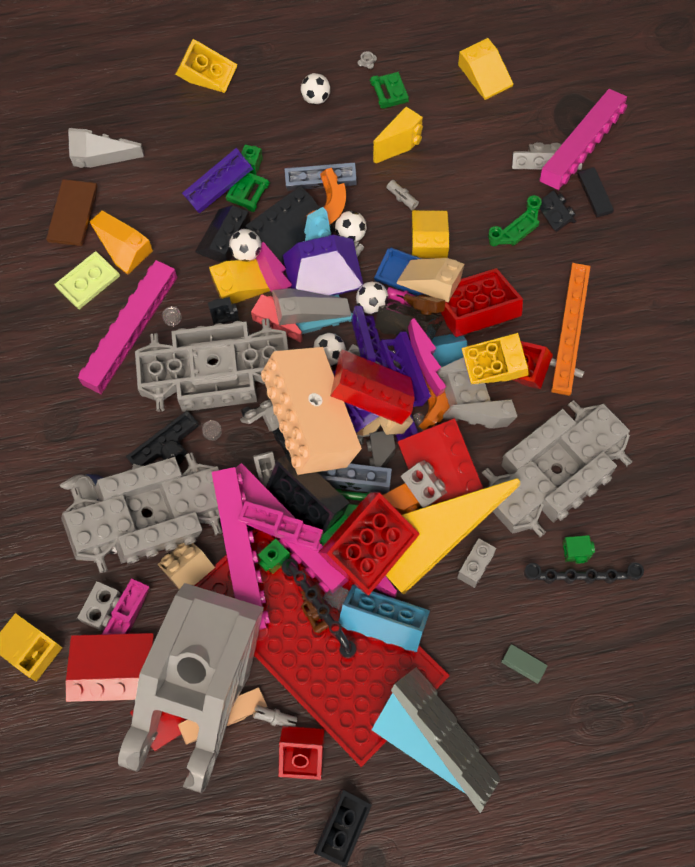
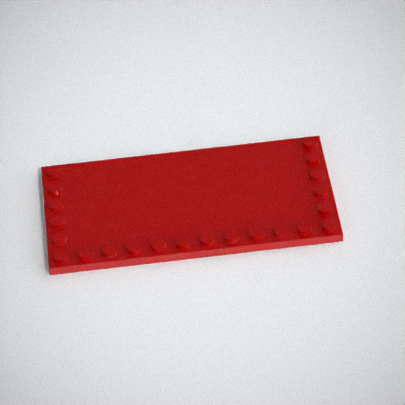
M255 528L252 531L254 543H251L252 551L256 550L258 562L255 563L256 571L260 570L262 582L258 584L260 591L264 590L266 603H262L264 607L263 610L268 611L270 623L266 624L267 629L259 630L254 656L362 768L387 742V740L372 731V728L392 695L391 689L394 684L416 667L436 690L450 675L420 646H418L417 652L409 651L400 646L387 644L382 640L367 637L352 630H346L344 627H342V632L348 641H352L355 644L356 654L350 659L342 657L340 654L341 644L336 636L330 634L329 627L320 633L314 632L308 617H305L301 605L305 602L301 597V591L303 590L295 584L294 577L286 576L282 571V566L272 574L269 570L267 572L264 571L258 564L260 562L258 554L273 540L279 539ZM226 555L214 566L215 568L194 586L235 598ZM302 563L298 564V570L305 573L310 587L317 586L325 605L329 607L332 618L335 621H339L343 603L354 584L348 581L334 595L329 591L325 593L318 585L320 582L315 577L312 579L305 572L306 567ZM300 576L297 578V581H302L304 578ZM305 607L306 613L309 612L308 607ZM319 619L315 622L316 624H319L322 621H324V619ZM334 626L332 627V630L338 631L339 627Z

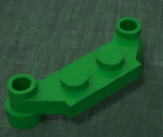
M536 195L530 196L526 204L527 211L504 230L498 226L491 227L488 234L489 244L491 246H498L499 244H512L514 246L537 228L540 223L537 217L542 203L541 198Z

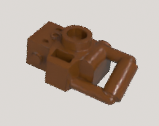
M405 294L403 297L408 304L416 310H420L421 314L431 315L432 312H443L445 308V300L424 294L417 296Z
M312 586L311 588H315L317 590L318 598L320 599L322 604H325L317 586ZM301 591V597L305 601L301 608L305 617H308L315 633L324 631L328 628V625L325 621L316 624L315 621L320 619L317 610L312 603L307 601L305 592ZM310 593L308 597L313 598L315 593ZM305 607H308L309 612L306 613ZM322 609L320 613L326 614L327 610Z

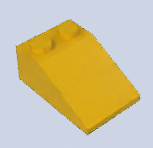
M489 38L460 51L458 66L484 100L513 86L501 56Z
M192 39L175 75L189 83L225 93L237 64Z
M405 107L374 140L373 162L379 163L409 151L415 145H418L422 140L423 117Z
M412 210V255L419 258H448L449 227L447 211Z
M257 259L249 262L240 260L226 261L209 267L220 299L230 297L231 304L271 291L260 271Z

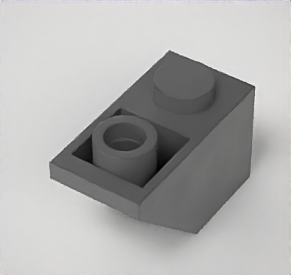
M384 431L369 433V440H366L367 451L372 453V458H369L370 466L385 468L395 455L393 434L386 435Z

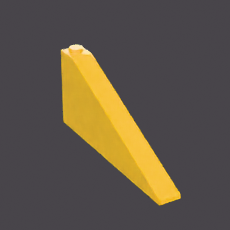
M518 479L507 481L402 515L420 535L386 574L387 578L402 594H405L521 485Z

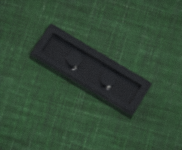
M595 167L578 171L577 176L596 218L612 214L614 211L613 206Z

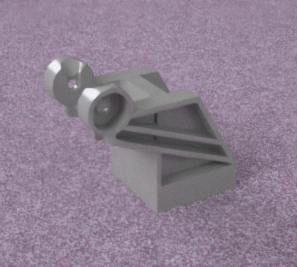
M187 583L183 584L172 601L141 669L132 724L120 749L118 757L119 766L136 772L142 768L150 746L158 735L156 730L163 711L198 724L199 731L196 747L187 765V769L190 772L186 777L183 787L199 793L204 792L210 780L215 760L219 754L231 709L250 676L264 607Z

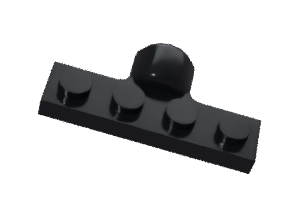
M185 411L128 454L126 458L132 466L133 464L146 466L159 457L164 460L175 457L179 465L185 460V455L187 454L180 441L199 427V424L188 411Z

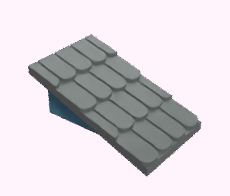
M416 667L394 684L391 689L392 695L374 724L372 731L464 792L481 813L500 781L499 775L479 753V747L459 726L455 715L437 696V690Z

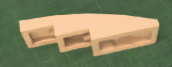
M259 688L238 696L231 709L227 726L258 712L254 710L256 705L267 707ZM186 720L178 724L186 745L197 741L199 726L196 722Z

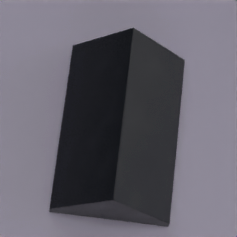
M341 789L314 853L342 867H347L372 805Z

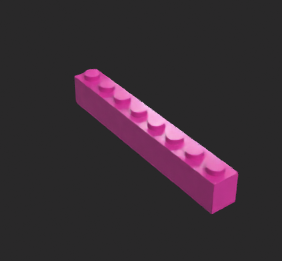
M608 89L544 165L540 182L557 190L563 184L566 185L570 175L576 173L579 164L584 163L587 154L593 152L596 143L599 144L603 135L609 132L611 125L615 124L619 115L625 112L627 96Z
M157 260L148 268L146 276L138 283L137 290L134 294L130 295L127 305L120 310L117 320L110 325L109 332L100 340L99 347L91 354L87 365L81 369L78 378L83 386L99 394L103 393L176 281L177 275L174 268Z
M242 463L236 467L237 473L241 472L243 484H240L241 492L245 491L247 502L284 512V516L295 518ZM278 538L283 547L292 553L291 557L297 564L302 563L306 567L305 572L312 579L315 577L320 582L318 585L325 593L329 591L334 595L349 581L318 553L323 547L321 544H319L316 551Z
M235 467L213 471L212 478L235 599L263 607L262 603H266L264 590L260 591L258 584L262 582L260 570L256 571L255 568L258 558L256 550L252 551L251 543H254L253 532L248 531L247 524L238 521L243 504L246 501L245 491L241 492L240 484H243L241 472L237 473ZM263 610L259 630L267 629L266 624L270 623L268 611Z

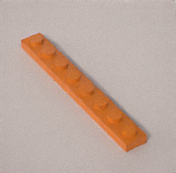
M572 263L551 389L553 393L570 396L572 392L590 266Z

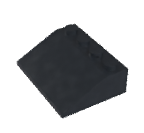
M299 186L245 225V227L254 231L260 237L261 243L264 242L285 267L283 255L297 243L305 241L306 215L320 208L314 199ZM330 224V232L333 234L335 228Z
M290 453L276 461L266 489L296 519L303 521L305 525L322 529L323 534L341 519L350 503L317 472L297 475L291 463Z

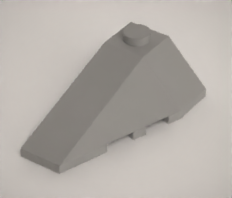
M69 128V156L73 166L91 168L144 157L141 143L122 138L114 140L106 134L102 136L94 135L91 130Z
M291 288L272 290L279 325L351 317L347 298Z

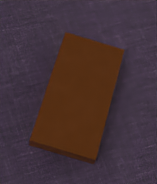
M62 179L46 238L47 242L76 246L83 245L98 187L97 183Z

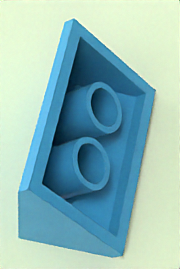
M453 334L429 338L436 347L433 356L441 367L464 357L462 348L467 347V340L463 335L455 337Z

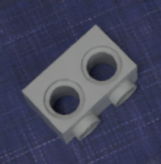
M425 460L401 475L422 508H426L447 493L445 484L441 479H437L433 473V467L430 463H426ZM417 470L423 473L422 480L417 477ZM428 487H432L434 489V496H431L428 493Z
M478 539L460 569L457 578L475 588L491 561L496 548Z
M96 581L77 618L82 623L104 631L112 618L111 613L122 596L121 593ZM106 594H111L109 601L102 602ZM101 612L100 619L93 621L94 614Z

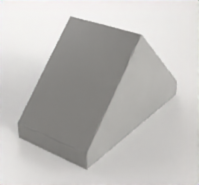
M272 451L253 456L259 481L265 488L275 466Z

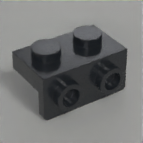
M553 190L541 199L540 210L556 232L571 221L573 223L577 222L574 218L576 213L570 206L567 208L565 205L567 200L562 193L557 194Z
M230 297L208 302L214 325L239 321L235 303L231 304Z

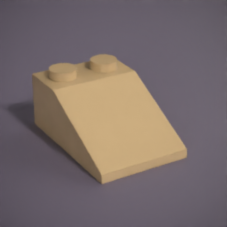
M449 258L410 260L399 277L397 284L449 302L461 281L464 264Z

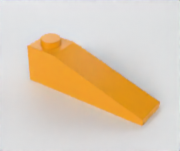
M101 211L90 221L114 264L127 275L153 251L149 239L104 211Z

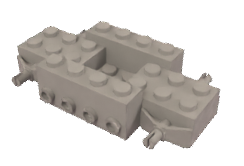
M262 319L263 329L250 336L247 322L235 321L231 324L219 323L208 327L198 326L193 329L181 328L177 331H171L173 346L159 344L158 334L154 333L153 335L152 333L150 335V345L135 351L138 391L142 397L156 401V411L158 412L165 410L164 399L177 392L182 412L257 402L255 382L258 381L265 384L262 381L261 372L274 351L288 350L286 331L271 329L269 319H266V324L265 319ZM212 358L218 360L215 365H209L208 361Z
M573 400L568 406L576 413L575 421L562 409L513 449L504 454L501 466L506 470L507 475L497 477L489 468L482 472L490 481L489 487L514 479H518L521 483L493 511L512 534L533 529L539 537H542L546 531L538 524L541 511L553 523L558 519L562 521L569 515L568 511L572 507L578 508L584 502L583 498L587 495L591 497L598 491L597 487L599 485H606L612 479L611 475L617 467L612 461L613 459H620L626 467L633 462L624 451L630 436V430L604 403L583 409ZM559 466L562 472L556 474L552 472L551 467Z
M190 453V455H185L189 466L182 475L177 461L173 457L97 480L95 491L99 501L84 499L79 487L72 488L71 492L74 502L62 513L61 519L75 559L94 561V563H97L99 573H103V570L104 572L108 571L104 557L114 548L117 550L121 564L125 562L132 564L139 561L140 557L147 556V558L159 554L158 551L164 549L171 551L176 549L177 545L183 543L190 545L196 542V539L202 532L200 523L212 525L215 535L221 534L223 531L219 524L220 515L212 478V472L218 471V466L198 464L193 453ZM143 509H150L152 516L146 518L142 515L141 511Z

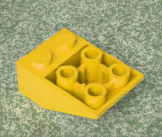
M518 333L462 348L471 384L509 381L528 376V367Z
M16 613L0 631V656L36 682L62 649L59 644Z

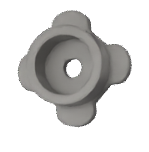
M369 51L363 52L358 65L372 69L377 57Z

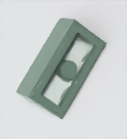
M512 644L501 662L537 684L540 682L548 666Z

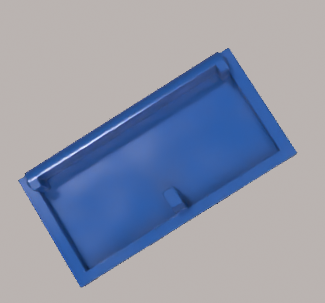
M388 248L374 277V281L390 285L399 290L409 291V293L416 296L424 294L397 284L399 277L410 260L422 258L394 248Z

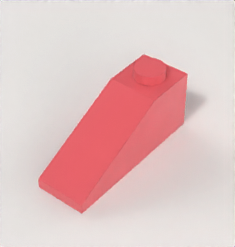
M261 295L251 311L253 321L262 324V319H265L266 324V319H269L271 329L286 331V336L301 342L303 340L302 331L296 324L279 325L273 297Z

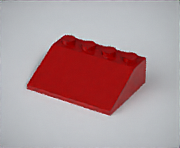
M495 268L461 279L449 302L445 301V308L441 314L447 327L455 337L522 316L523 298L501 272Z
M341 349L330 396L402 425L413 410L415 397L411 377Z
M455 418L397 442L408 470L425 460L426 463H430L433 467V473L437 479H441L445 484L447 493L429 506L483 489ZM417 470L416 475L420 480H422L423 473ZM428 487V493L431 496H434V489L432 487Z
M370 492L318 553L366 595H370L420 534L380 492Z
M154 633L71 635L66 674V702L135 700L139 675L154 643Z

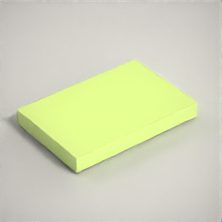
M95 251L54 285L77 309H81L120 277V274Z

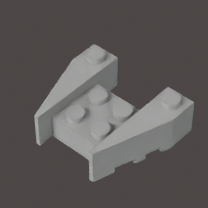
M464 357L441 367L437 371L438 376L446 385L445 393L450 406L444 413L443 418L450 420L455 418L456 421L460 419L468 421L469 424L473 425L478 423L485 425L487 428L508 427L517 418L512 400L491 401L485 383L471 384Z

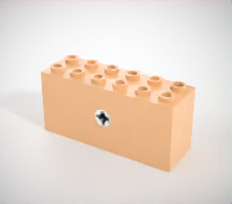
M323 347L274 351L261 372V378L267 387V395L273 404V412L279 421V429L285 438V446L289 450L291 463L297 475L347 468L362 448L344 401L330 396L334 375Z

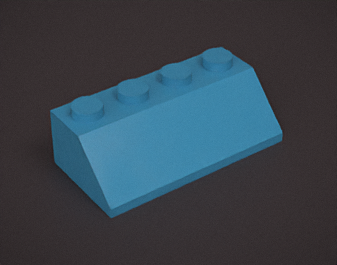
M352 585L343 603L338 622L346 630H352L367 637L382 640L387 644H394L405 650L417 652L430 610L373 591L370 595H366L357 586Z

